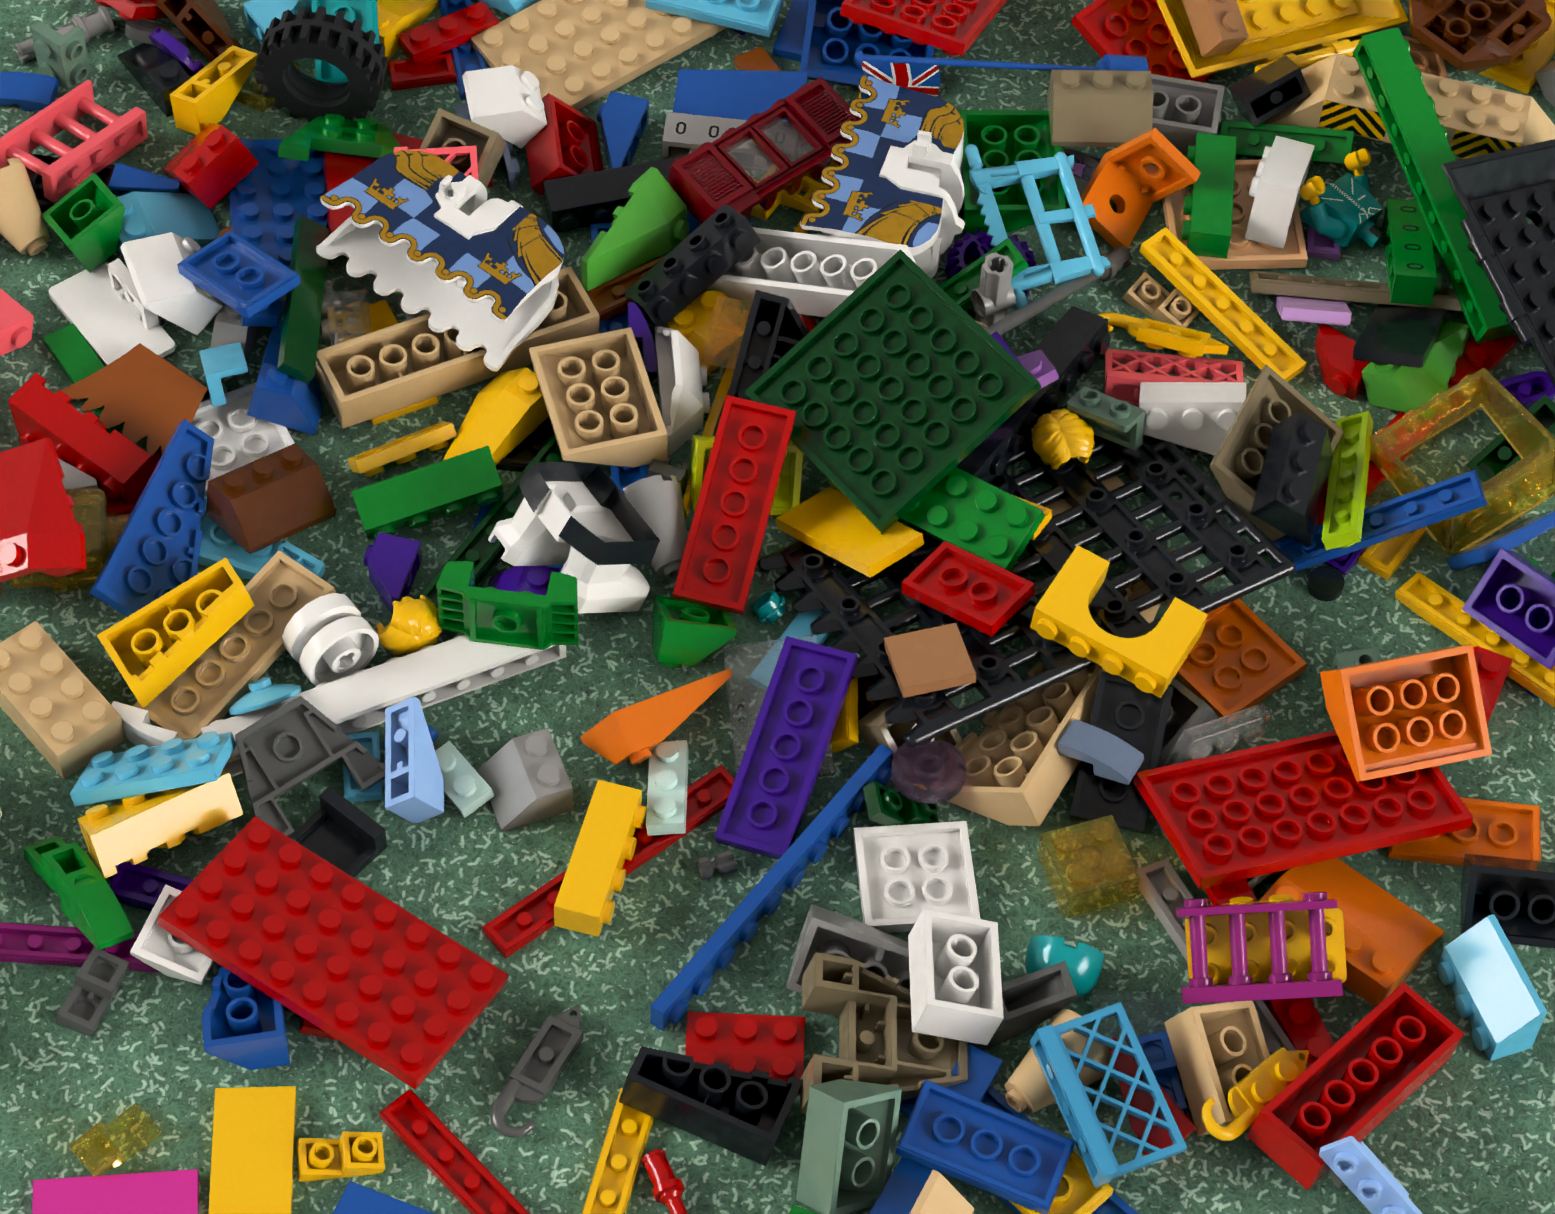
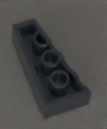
M641 1046L627 1075L619 1102L766 1166L803 1080L789 1077L788 1081L769 1077L770 1073L753 1070V1073L729 1069L730 1064L714 1061L713 1065L694 1062L691 1056Z

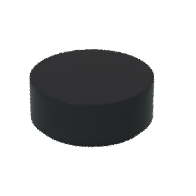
M1320 566L1311 571L1307 582V589L1317 600L1333 601L1342 594L1345 580L1337 569L1330 566Z

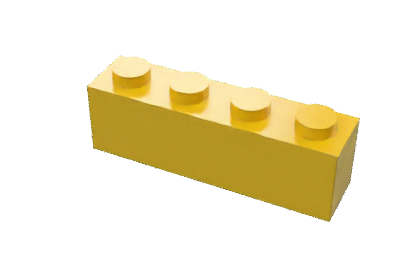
M602 780L597 781L554 905V926L599 937L603 924L611 923L615 909V902L611 900L614 892H621L623 888L626 870L622 868L625 859L632 860L637 842V838L633 837L636 828L642 829L646 818L647 807L642 806V790Z

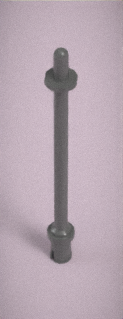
M1120 246L1107 255L1101 254L1100 256L1106 257L1111 264V268H1105L1101 276H1095L1092 273L1068 280L989 327L979 325L990 335L997 331L1001 336L1098 279L1103 282L1111 280L1116 275V272L1128 267L1132 263L1129 261L1132 259L1131 252L1126 247Z

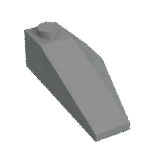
M811 904L797 942L786 986L787 989L802 993V976L815 952L858 960L865 964L864 969L883 978L888 974L899 980L898 985L910 990L908 942L848 916Z

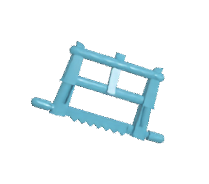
M969 144L966 146L965 154L970 166L969 178L975 192L979 193L977 205L982 206L980 215L986 217L984 225L989 227L987 236L992 237L990 246L996 247L1008 238L992 189L1022 183L1048 262L1047 264L1028 267L1011 279V286L1016 297V310L1028 304L1025 293L1022 291L1051 282L1055 286L1058 283L1092 273L1095 276H1101L1105 268H1111L1109 260L1104 256H1100L1090 223L1088 222L1089 218L1096 216L1093 205L1083 206L1073 173H1071V168L1074 166V154L1066 156L1064 152H1057L1054 157L1014 161V165L982 168L983 163L976 145ZM1059 174L1070 208L1045 212L1035 179ZM1075 222L1086 256L1062 261L1050 224Z

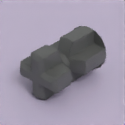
M731 850L716 854L712 862L708 857L700 858L696 862V867L702 880L712 878L713 871L715 870L720 875L737 871L736 861Z

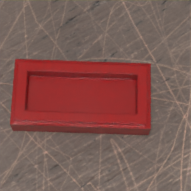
M451 53L435 55L415 64L410 59L388 61L387 69L392 91L457 82Z

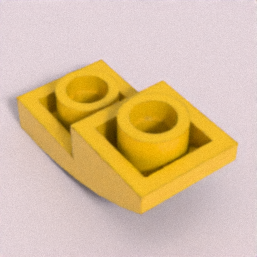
M343 1131L339 1139L299 1138L296 1144L298 1182L383 1173L385 1170L382 1132Z

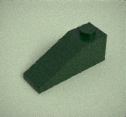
M1544 394L1467 463V467L1471 471L1476 469L1479 479L1490 490L1555 443V403Z

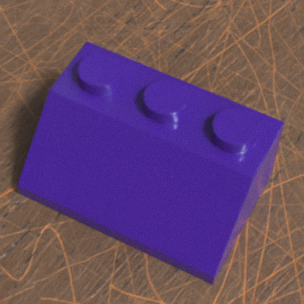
M1501 548L1462 610L1546 668L1552 669L1555 666V578L1518 553Z

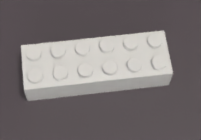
M753 227L761 241L707 289L724 293L728 298L729 305L750 308L755 291L759 290L789 298L799 314L827 317L900 249L915 264L916 262L907 245Z

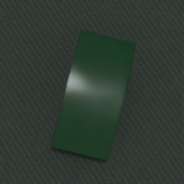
M876 781L863 787L869 819L886 826L939 823L937 803L933 796L910 785L897 792Z

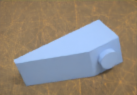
M411 697L385 708V809L412 823H420L444 813V778L420 700L416 697Z

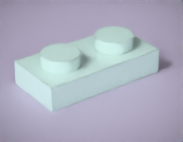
M450 741L435 751L444 778V795L464 818L495 796L492 788Z

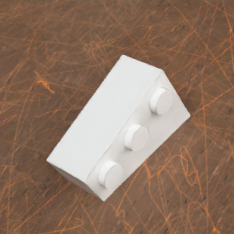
M1276 136L1272 147H1265L1262 160L1259 162L1256 176L1253 177L1249 196L1254 197L1244 239L1284 249L1289 226H1291L1294 217L1293 212L1300 199V188L1305 184L1315 145Z
M1140 382L1139 408L1145 410L1143 434L1216 455L1246 399V382Z

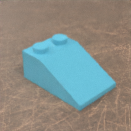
M134 191L117 197L125 207L117 249L126 267L127 264L120 249L124 242L173 232L182 238L189 237L203 248L217 239L221 232L210 209L190 193Z

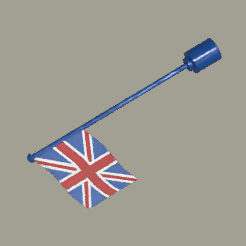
M858 51L855 54V61L858 64H862L864 75L938 97L941 83L938 65L1051 71L1052 69L1148 71L1146 57L1105 54L1102 60L1097 62L1096 67L868 55L863 54L862 51ZM861 92V98L869 97L868 94Z

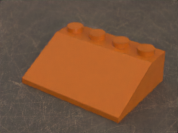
M1473 645L1448 647L1320 672L1326 709L1357 782L1492 755Z
M1338 858L1289 869L1281 875L1259 900L1269 901V897L1272 895L1288 894L1292 895L1293 899L1301 901L1303 900V893L1327 892V899L1337 900V906L1343 912L1347 971L1346 981L1342 984L1374 1007L1379 1005L1408 978L1445 934V931Z

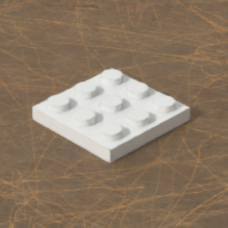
M256 383L225 393L227 404L213 407L211 399L201 402L192 424L214 438L210 476L206 480L204 499L208 491V481L294 444L285 426L247 415Z
M967 821L853 828V842L864 924L885 933L909 932L912 930L923 908L981 919Z

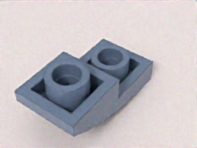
M1073 719L1058 742V752L1060 755L1093 764L1094 775L1129 785L1144 761V754L1124 740L1101 728Z

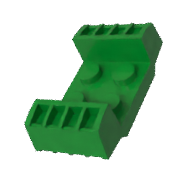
M451 561L446 563L436 584L439 627L441 629L465 634L473 642L545 650L551 645L579 644L576 577L551 571L547 594L539 595L529 591L514 592L498 590L494 587H475L474 562Z

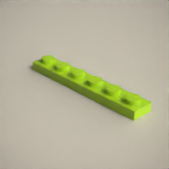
M1369 411L1340 418L1335 422L1344 433L1333 452V461L1329 473L1321 538L1326 551L1338 547L1347 548L1357 542H1361L1374 423Z

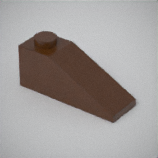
M158 0L155 3L210 62L232 45L242 48L214 0Z

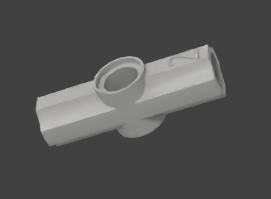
M995 252L985 256V262L981 267L979 287L971 291V301L976 311L975 321L982 322L988 327L1006 317L1007 309L1016 305L1015 293L1011 286L1013 262L1008 255L1003 256Z

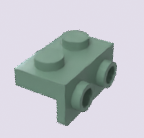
M42 21L37 22L31 27L33 48L36 53L39 74L57 78L60 81V86L66 90H69L76 83L84 82L91 71L83 29L76 26L63 36Z
M1085 386L1067 401V410L1076 413L1093 428L1094 435L1134 451L1142 445L1144 409Z

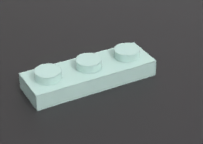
M687 740L665 741L650 750L652 756L649 757L646 811L648 836L686 833Z

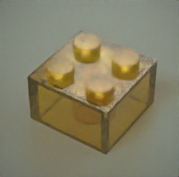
M1113 815L1041 834L1037 857L1064 919L1136 898L1140 876Z

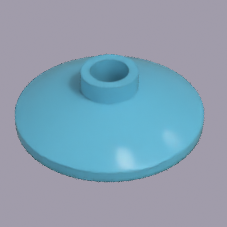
M270 677L256 680L248 684L250 692L237 700L230 707L229 712L230 715H238L277 704L299 694L302 691L301 686L284 683L272 684Z

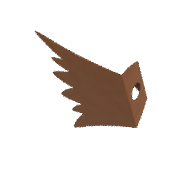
M140 343L94 374L61 389L62 392L71 397V400L89 398L80 408L81 411L94 410L105 406L99 416V420L106 429L125 422L122 435L134 444L148 435L147 453L151 457L159 447H161L163 454L178 424L184 419L192 424L201 401L210 396L207 387Z

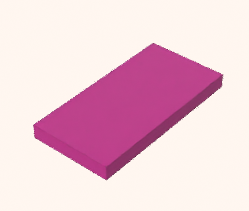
M198 1169L33 1180L32 1214H199Z

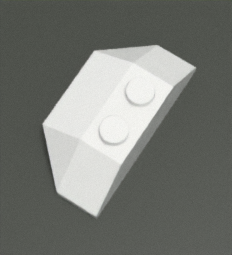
M659 326L655 327L659 405L668 434V455H671L703 426L704 414L710 413L709 392L702 393V386H707L706 365H700L699 351L678 330Z

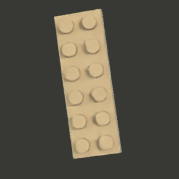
M278 550L245 586L255 606L144 708L149 712L151 725L178 732V737L183 741L198 738L202 735L200 728L222 719L229 712L230 707L249 690L248 684L258 680L286 650L283 645L282 636L286 625L294 614L318 597L336 593L335 587ZM138 701L133 705L143 709Z

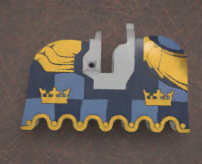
M863 75L859 80V89L861 92L868 94L869 97L856 98L850 102V112L861 119L845 121L840 125L841 135L850 139L851 142L838 143L831 148V157L842 164L840 166H828L821 171V179L823 182L832 185V188L818 189L812 193V203L823 211L805 214L801 219L800 226L805 230L821 231L825 236L907 245L917 266L930 278H933L939 267L940 255L950 247L954 236L962 233L965 222L958 217L965 195L962 180L963 119L954 106L939 97Z
M401 150L384 155L346 182L321 196L320 201L322 205L329 209L338 210L344 206H351L354 211L321 244L316 246L317 254L326 259H334L340 255L347 256L349 260L346 264V272L352 277L374 274L376 279L373 283V288L377 294L388 296L394 292L402 293L404 296L401 300V309L408 314H416L422 310L429 311L431 316L428 320V325L432 331L443 333L449 329H456L459 332L456 337V346L463 351H472L477 347L484 348L487 351L484 355V365L491 371H498L514 350L542 323L554 307L559 287L558 274L564 259V248L555 231L541 218L524 209L515 200L509 202L499 198L487 200L486 187L471 175L466 177L450 163L436 155L424 151Z

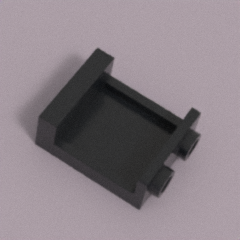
M329 786L319 795L321 808L289 838L355 878L387 848L385 828Z

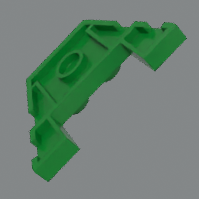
M326 114L325 117H316L280 142L278 158L308 161L311 150L380 158L394 153V147H401V145L385 124H378L374 119L360 118L358 121L347 120L339 114Z

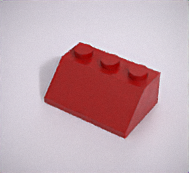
M550 93L542 98L547 125L526 144L531 188L540 195H544L543 181L603 170L596 121Z

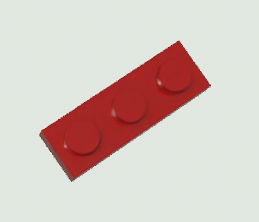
M481 1L397 35L398 45L412 63L415 64L470 42L473 36L499 24V20L484 1Z

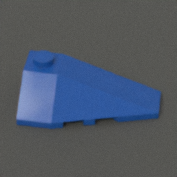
M280 320L277 327H272L247 415L315 436L323 409L319 384L316 375L307 384L277 369L283 320Z
M220 966L218 976L215 975L212 983L213 991L209 1003L205 1005L202 1013L205 1052L249 1070L289 1065L290 1056L284 1005L223 966Z

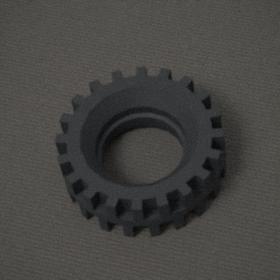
M305 6L299 7L297 14L294 15L290 10L283 12L281 20L275 17L271 21L270 27L265 31L254 70L258 71L255 79L257 84H264L262 94L265 98L273 96L275 98L274 106L279 110L283 107L291 110L289 116L297 119L301 115L307 117L308 122H311L318 116L325 117L326 114H339L347 120H353L354 116L358 119L366 118L368 110L373 112L376 107L387 72L388 57H383L385 51L383 43L374 44L376 34L372 30L368 32L361 30L362 22L358 19H355L352 23L343 19L345 15L343 12L337 11L336 16L326 14L325 7H318L316 12H309ZM306 58L326 61L341 70L346 75L348 82L330 83L316 80L300 72L291 62Z

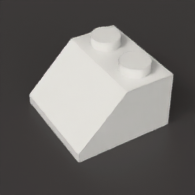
M514 65L466 71L462 75L471 122L499 133L503 139L521 149L547 125L539 81L531 72L523 71Z

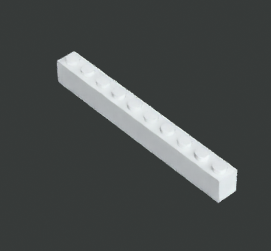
M459 634L451 640L437 645L425 646L419 651L403 657L391 658L375 667L357 670L344 678L332 682H323L313 689L301 692L277 704L239 714L225 720H216L210 725L200 728L201 734L212 731L218 734L232 732L235 739V734L299 696H302L333 721L345 734L356 733L384 723L385 708L411 697H416L420 700L422 709L565 658L567 657L566 645H551L545 650L473 642L465 634ZM237 745L225 765L231 777L243 773Z

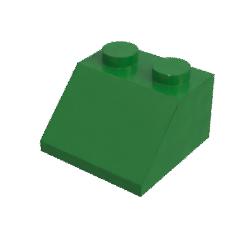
M94 172L41 216L90 273L116 252L125 207Z

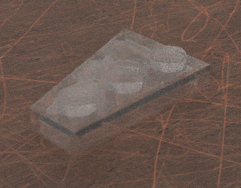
M1262 703L1185 729L1164 766L1229 753L1247 742L1253 743L1264 735L1266 731L1265 726L1273 713Z

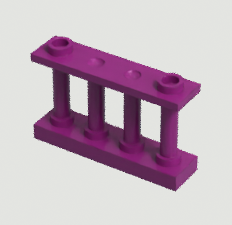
M1327 892L1303 893V900L1226 905H1208V898L1184 899V907H1176V915L1178 917L1189 916L1193 978H1189V985L1181 986L1182 1003L1195 1004L1343 996L1342 980L1340 978H1332V971H1328L1324 909L1337 908V900L1327 899ZM1308 910L1312 972H1308V979L1292 980V973H1288L1284 911ZM1268 912L1272 974H1268L1269 981L1253 982L1252 975H1248L1244 913ZM1229 914L1232 976H1229V983L1213 984V977L1208 975L1205 915Z

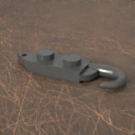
M576 1005L555 1017L548 1015L509 1075V1081L495 1100L490 1112L492 1125L503 1136L511 1138L522 1137L535 1126L533 1120H529L520 1127L510 1126L505 1121V1115L514 1101L532 1105L545 1100L584 1039V1033L580 1030V1005Z

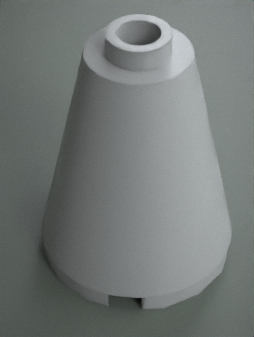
M654 475L640 479L623 488L624 496L660 540L650 565L657 575L673 579L677 578L688 538L682 489L676 476L670 475L672 481H664L662 475Z

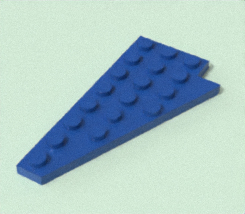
M239 138L259 164L228 193L231 230L290 268L295 221L303 215L329 228L328 209L320 201L321 196L326 193L323 166L324 151L311 150L308 161L278 158L279 143L283 140ZM286 294L250 318L241 314L242 326L277 327L284 315Z

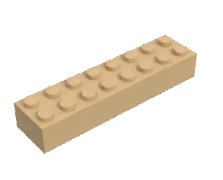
M569 266L559 271L558 294L553 309L542 323L514 350L498 371H491L484 365V355L487 352L484 348L477 347L472 351L460 350L456 346V337L459 334L456 329H449L443 333L432 331L428 325L431 313L318 350L315 375L342 429L432 397L496 377L500 372L516 370L531 365L533 363L529 354V348L599 334L600 315L572 267Z

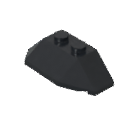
M759 290L755 291L728 395L749 400L744 392L809 333L789 298Z

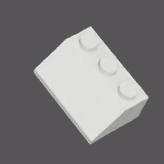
M173 232L127 241L120 246L143 308L198 336L223 307L221 300L179 274L177 264L201 249L199 244L189 237L182 238Z

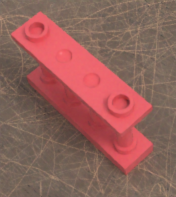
M86 80L0 137V168L10 165L7 159L19 158L26 168L42 176L44 197L52 202H56L94 172L97 174L148 138L146 111L134 107L123 116L114 114L94 103L93 84L91 81ZM87 113L108 126L99 132H95L80 124L77 120ZM62 130H66L84 140V142L75 148H71L53 138V136ZM38 146H42L61 158L49 165L29 153Z

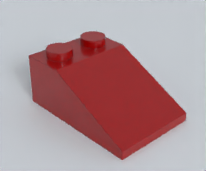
M209 123L162 170L170 178L178 180L185 190L211 210L259 162L232 132L222 125Z

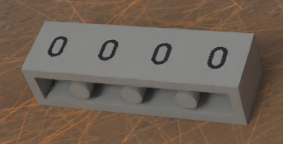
M667 112L662 138V160L668 158L677 160L680 157H685L697 150L702 144L706 142L712 143L720 138L729 128L734 127L736 129L746 123L747 120ZM777 124L764 132L791 162L795 161L798 131L792 125ZM752 140L728 153L745 171L766 173L774 164Z

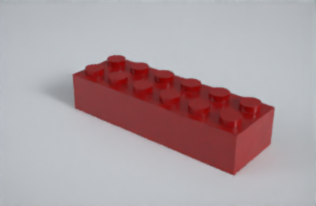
M1403 982L1262 1108L1246 1137L1308 1191L1331 1169L1319 1156L1320 1148L1348 1136H1353L1358 1142L1362 1141L1450 1059L1465 1033Z

